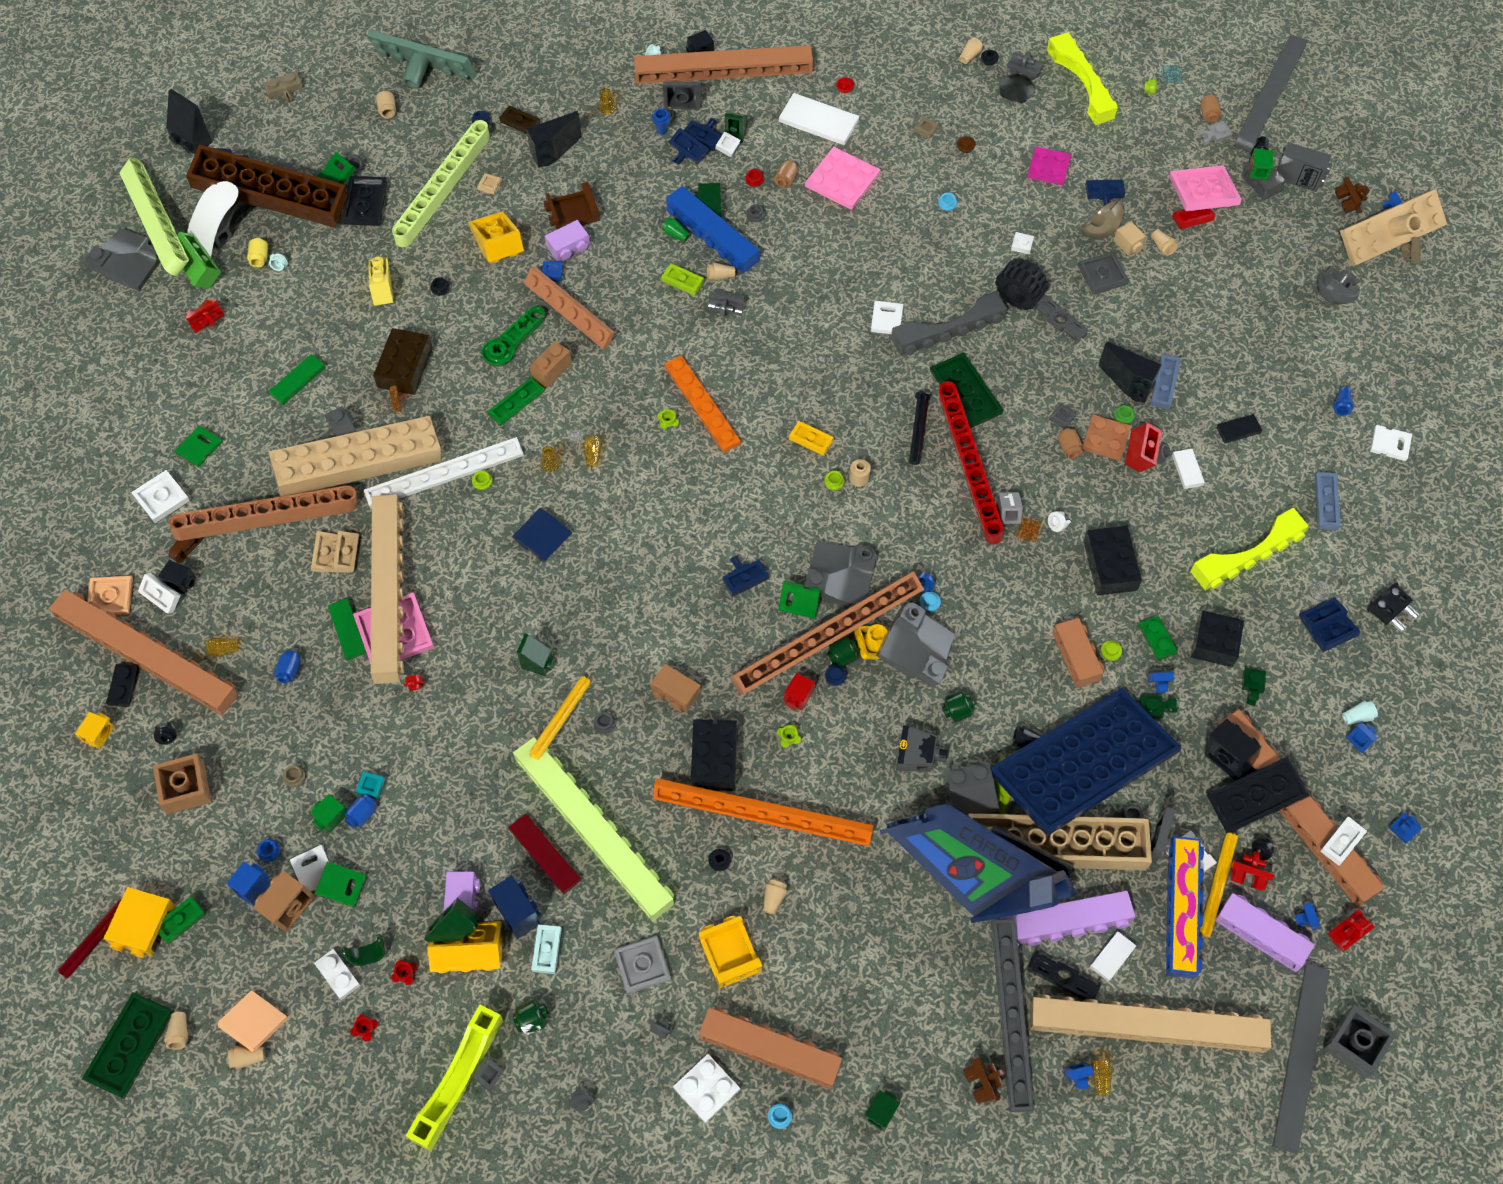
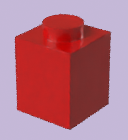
M796 673L784 692L783 701L793 710L797 708L803 710L815 690V682Z

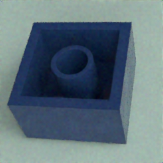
M511 875L489 889L488 892L496 908L518 940L538 925H541L539 921L541 914L532 897L528 899L527 890L521 880L515 881Z

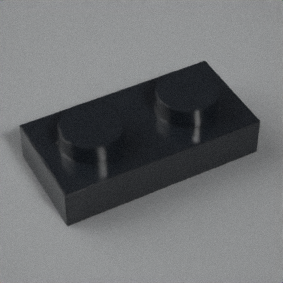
M116 664L106 701L108 706L130 707L139 671L137 665Z

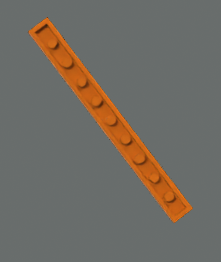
M656 778L654 783L653 800L870 846L874 826L871 824Z

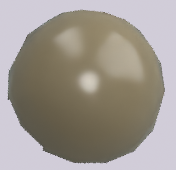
M1120 199L1109 202L1099 210L1096 209L1094 216L1085 224H1082L1079 229L1086 236L1094 239L1112 235L1121 226L1124 218V208Z

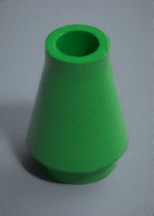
M669 217L662 226V230L665 231L664 234L681 240L684 243L690 237V233L675 218Z

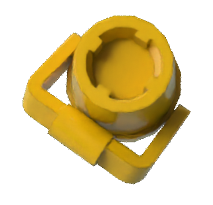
M883 625L861 626L854 631L857 646L863 659H880L876 654L888 631Z

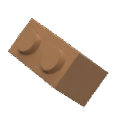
M554 341L529 366L531 377L547 389L572 364L570 350Z
M667 664L663 665L650 683L652 694L657 699H665L670 702L672 708L677 711L683 710L686 713L701 694L700 684Z

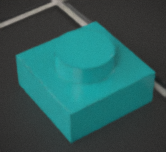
M363 771L355 792L357 795L362 796L365 794L372 799L378 800L386 780L382 776Z

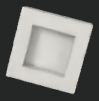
M724 132L715 149L732 157L740 144V140Z
M1016 232L1011 250L1030 254L1034 236Z

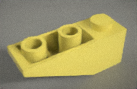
M375 257L369 260V287L374 306L393 303L388 257Z

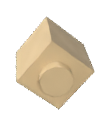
M1131 221L1117 229L1114 242L1127 255H1130L1133 252L1138 253L1142 250L1146 236Z

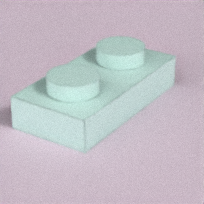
M538 925L532 972L555 974L562 931L560 926Z

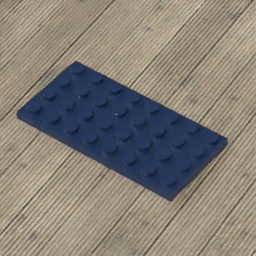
M1120 688L990 767L995 780L1036 825L1049 836L1179 753L1182 747L1123 688Z

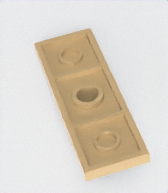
M1433 189L1340 230L1350 264L1355 266L1411 241L1412 237H1420L1445 226L1447 222L1437 190Z

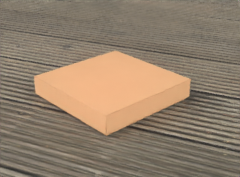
M133 577L90 578L87 602L92 601L101 608V611L105 613L109 611L115 616L129 615Z
M251 990L218 1021V1027L254 1053L286 1022L287 1016Z

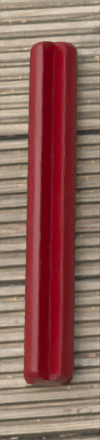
M121 899L115 903L58 968V972L62 976L69 978L104 938Z

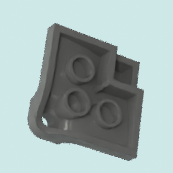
M119 228L103 245L99 247L94 246L84 259L90 270L105 275L111 281L138 291L142 289L161 262L149 236L144 237L123 228Z
M817 541L804 587L820 588L819 597L824 598V602L851 607L868 597L876 553L873 549L865 546L846 547Z
M909 603L903 606L896 614L876 656L910 678L915 676L930 687H934L941 683L948 667L946 665L947 657L955 634L929 618L925 614L926 610L917 604Z

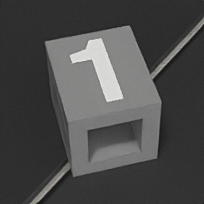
M1019 492L998 494L997 510L1002 524H1021L1023 506Z

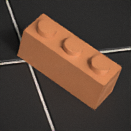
M1079 618L1056 624L1052 634L1076 688L1099 682L1104 674V666L1095 655L1096 649L1094 644L1089 642L1086 626L1081 624Z

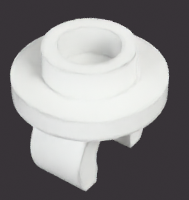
M1055 511L1048 517V525L1055 532L1062 531L1071 523L1070 520H1065L1064 512Z

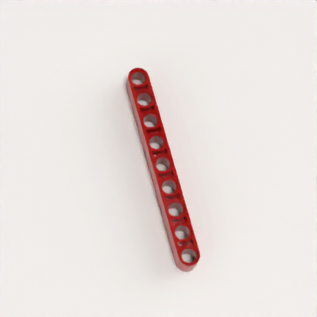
M944 382L939 386V402L984 537L988 543L998 544L1003 539V525L957 388L952 382ZM961 426V427H963V428H962V429H956L955 427ZM963 443L969 444L968 446H961ZM973 460L974 463L969 464L966 461ZM978 477L980 480L973 481L972 478ZM979 495H985V496H987L986 498H983V499L978 498ZM986 512L992 513L991 516H984L983 514ZM991 530H997V531H998L997 534H991V533H989V532H990Z

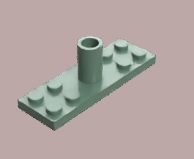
M369 30L367 34L371 44L380 56L387 57L389 55L400 62H403V60L410 61L402 79L408 86L419 88L427 67L441 70L446 75H458L459 78L468 80V78L474 80L477 75L468 57Z

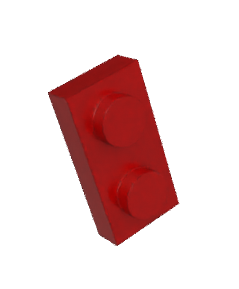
M1184 209L1173 212L1172 219L1182 230L1214 221L1215 214L1211 209L1185 211Z

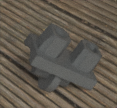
M1029 51L1025 55L1014 52L1007 63V68L1010 69V73H1023L1033 81L1037 78L1044 62L1030 58L1031 52Z
M716 289L715 292L710 291L708 310L720 312V316L725 317L726 313L742 316L744 297H742L741 293L725 294L723 290Z

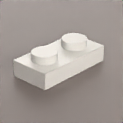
M151 573L144 575L138 590L140 594L167 614L174 612L181 596Z
M1347 817L1320 852L1339 866L1367 830L1350 817Z
M334 949L314 963L340 1000L360 986Z

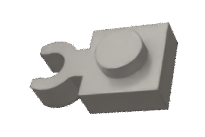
M1222 121L1208 126L1207 131H1200L1198 138L1205 137L1206 139L1203 140L1202 144L1207 145L1211 140L1218 143L1232 138L1233 133L1226 123Z

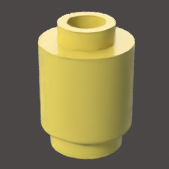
M254 238L249 241L247 259L253 267H262L267 261L268 243L263 239Z

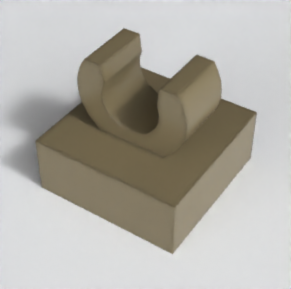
M1412 237V245L1408 243L1402 244V257H1411V263L1413 264L1420 263V237Z

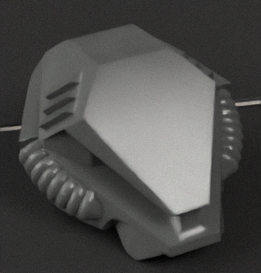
M1331 267L1328 270L1322 271L1319 275V292L1324 299L1333 305L1353 303L1359 297L1360 287L1357 284L1360 280H1356L1357 277L1353 276L1352 273L1349 274L1347 270L1341 272Z

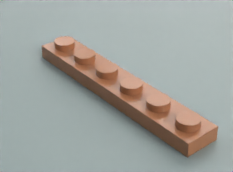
M531 267L524 284L598 346L606 349L615 332L537 267Z

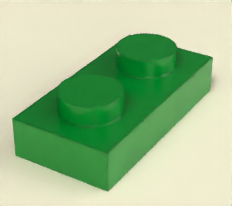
M1159 616L1139 623L1138 626L1157 661L1177 654L1178 650Z
M190 896L165 916L158 933L169 945L206 916V913L194 898Z

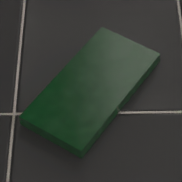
M964 352L930 367V372L939 385L944 382L955 384L970 428L1003 414V409Z
M132 992L82 1080L125 1099L174 1011Z

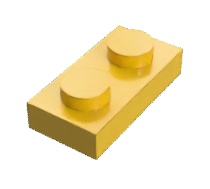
M798 421L789 435V440L825 456L833 443L834 437Z

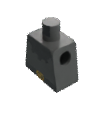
M903 725L896 771H931L934 761L946 763L948 750L936 748V735Z

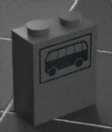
M1288 142L1277 171L1284 177L1285 183L1317 192L1319 186H1324L1327 178L1325 174L1328 175L1331 170L1332 163L1329 162L1332 155Z

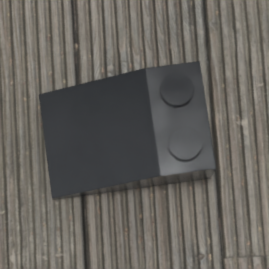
M170 89L168 91L166 123L169 139L175 145L180 144L187 153L192 152L195 154L199 144L208 147L212 143L211 137L198 105Z
M578 111L526 129L530 153L538 168L546 167L556 162L582 138Z
M1107 341L1098 365L1127 396L1136 402L1143 403L1146 402L1161 368V364Z

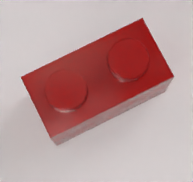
M1148 422L1132 429L1125 465L1139 472L1156 466L1162 430Z

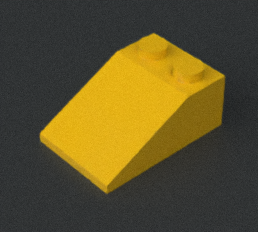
M503 211L468 222L483 256L489 263L499 262L502 258L514 257L524 252L519 230Z

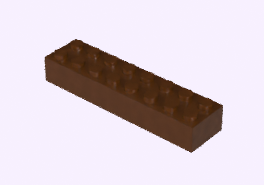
M200 144L186 174L190 188L205 192L210 186L227 181L237 187V201L336 228L347 199L344 184Z

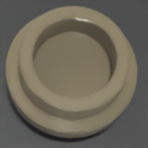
M289 766L285 769L282 778L287 786L297 787L304 782L305 772L300 766Z

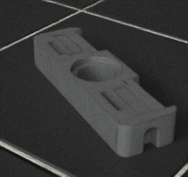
M1043 296L1033 308L1034 311L1037 309L1048 318L1047 322L1058 331H1064L1074 339L1075 344H1078L1081 338L1084 339L1087 336L1088 329L1049 297ZM1062 317L1065 319V322L1059 323L1055 318Z

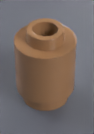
M1214 95L1203 97L1200 106L1204 121L1216 122L1222 115L1218 99Z
M789 160L782 163L774 176L775 183L781 188L790 187L797 175V165Z
M1070 428L1062 430L1057 439L1064 455L1068 456L1069 459L1078 458L1083 454V445L1076 430Z

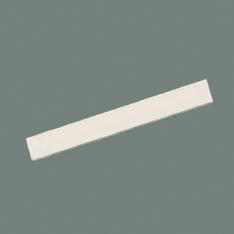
M516 437L364 489V493L371 509L372 496L397 494L398 499L522 457L524 454Z

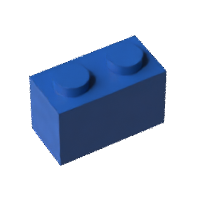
M244 861L226 884L239 898L254 906L258 896L265 893L270 887V882L268 881L270 877L264 873V869L255 863L249 865Z

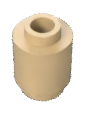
M389 91L379 92L376 95L379 114L385 119L394 117L396 112L394 95Z
M859 459L852 462L849 480L854 486L862 487L869 482L871 468L867 461Z

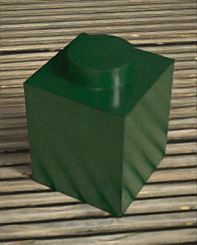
M879 1090L867 1110L864 1120L885 1132L900 1102L897 1101V1097L887 1090L884 1092Z

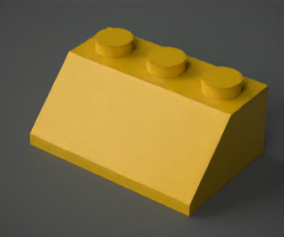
M502 921L476 922L478 926L470 936L466 934L460 941L429 942L427 949L430 972L446 973L449 971L469 972L481 969L486 971L500 969L502 960Z

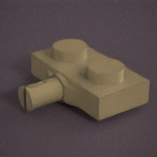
M297 72L263 82L269 99L284 96L285 101L288 103L289 100L290 102L293 100L291 93L303 88Z

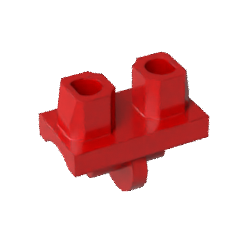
M214 298L204 301L198 309L188 311L185 318L192 330L197 333L209 325L210 327L215 326L214 322L225 314Z
M1254 851L1252 856L1243 855L1242 861L1250 863L1249 866L1236 861H1232L1230 866L1232 868L1230 881L1243 884L1246 873L1254 875L1251 887L1260 891L1265 890L1269 880L1273 881L1274 874L1256 868L1257 866L1263 868L1266 866V861L1259 859L1260 852Z
M1358 909L1328 932L1327 935L1336 947L1344 952L1374 929L1375 926Z

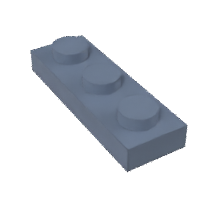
M1165 354L1161 355L1159 362L1161 368L1155 381L1151 406L1170 410L1181 358Z
M1316 472L1314 477L1317 529L1339 530L1341 526L1337 474Z

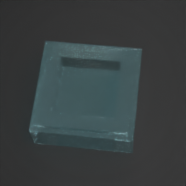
M1162 65L1161 72L1164 83L1182 82L1180 65Z

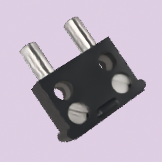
M1397 582L1391 585L1367 608L1368 612L1374 614L1385 625L1392 623L1400 632L1406 628L1396 618L1400 612L1404 610L1413 619L1419 617V614L1409 605L1414 600L1399 587Z

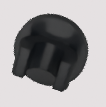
M167 722V725L156 726L153 734L154 740L161 745L172 743L177 736L176 730L170 722Z

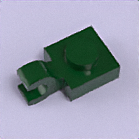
M1244 668L1241 689L1248 691V705L1255 706L1256 701L1259 700V693L1263 694L1265 691L1266 671Z
M1146 695L1139 698L1140 706L1152 718H1163L1164 712H1178L1179 699L1162 701V695Z

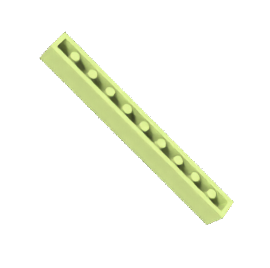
M533 737L513 752L515 760L651 921L654 922L674 905L672 898L674 894L666 885L663 887L658 882L660 878L653 869L648 870L644 864L646 862L638 852L636 854L633 853L630 849L631 844L624 836L620 837L616 833L617 828L611 820L606 821L602 817L604 813L597 804L592 805L588 800L590 797L583 788L578 789L575 785L576 780L569 772L565 773L561 769L563 767L557 757L554 756L552 758L548 754V748L539 760L530 757V750L537 741Z

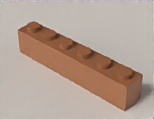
M719 1007L708 1009L699 1032V1039L831 1090L842 1062V1058L838 1057L839 1054L833 1050L825 1049V1051L817 1049L814 1043L805 1040L803 1043L794 1040V1036L788 1033L781 1032V1034L772 1032V1028L767 1025L759 1024V1026L751 1024L748 1018L737 1015L735 1018L728 1015V1011Z

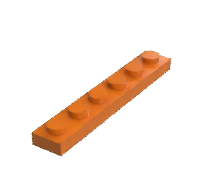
M679 356L664 363L665 369L723 453L740 445V439L683 357Z

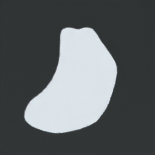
M227 181L219 182L217 185H212L206 189L194 210L188 227V234L195 235L210 257L219 224L238 197L237 187Z

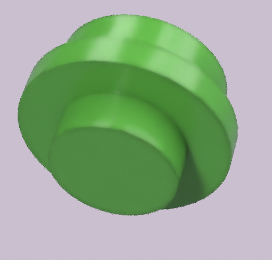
M1127 405L1118 407L1114 413L1115 420L1124 424L1131 423L1135 416L1133 409Z

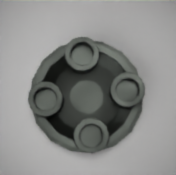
M1011 74L1004 77L999 85L1001 97L1018 103H1025L1034 94L1035 89L1033 82L1028 77L1020 74Z

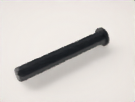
M925 391L915 393L917 403L909 463L912 465H919L927 402L931 398V395Z

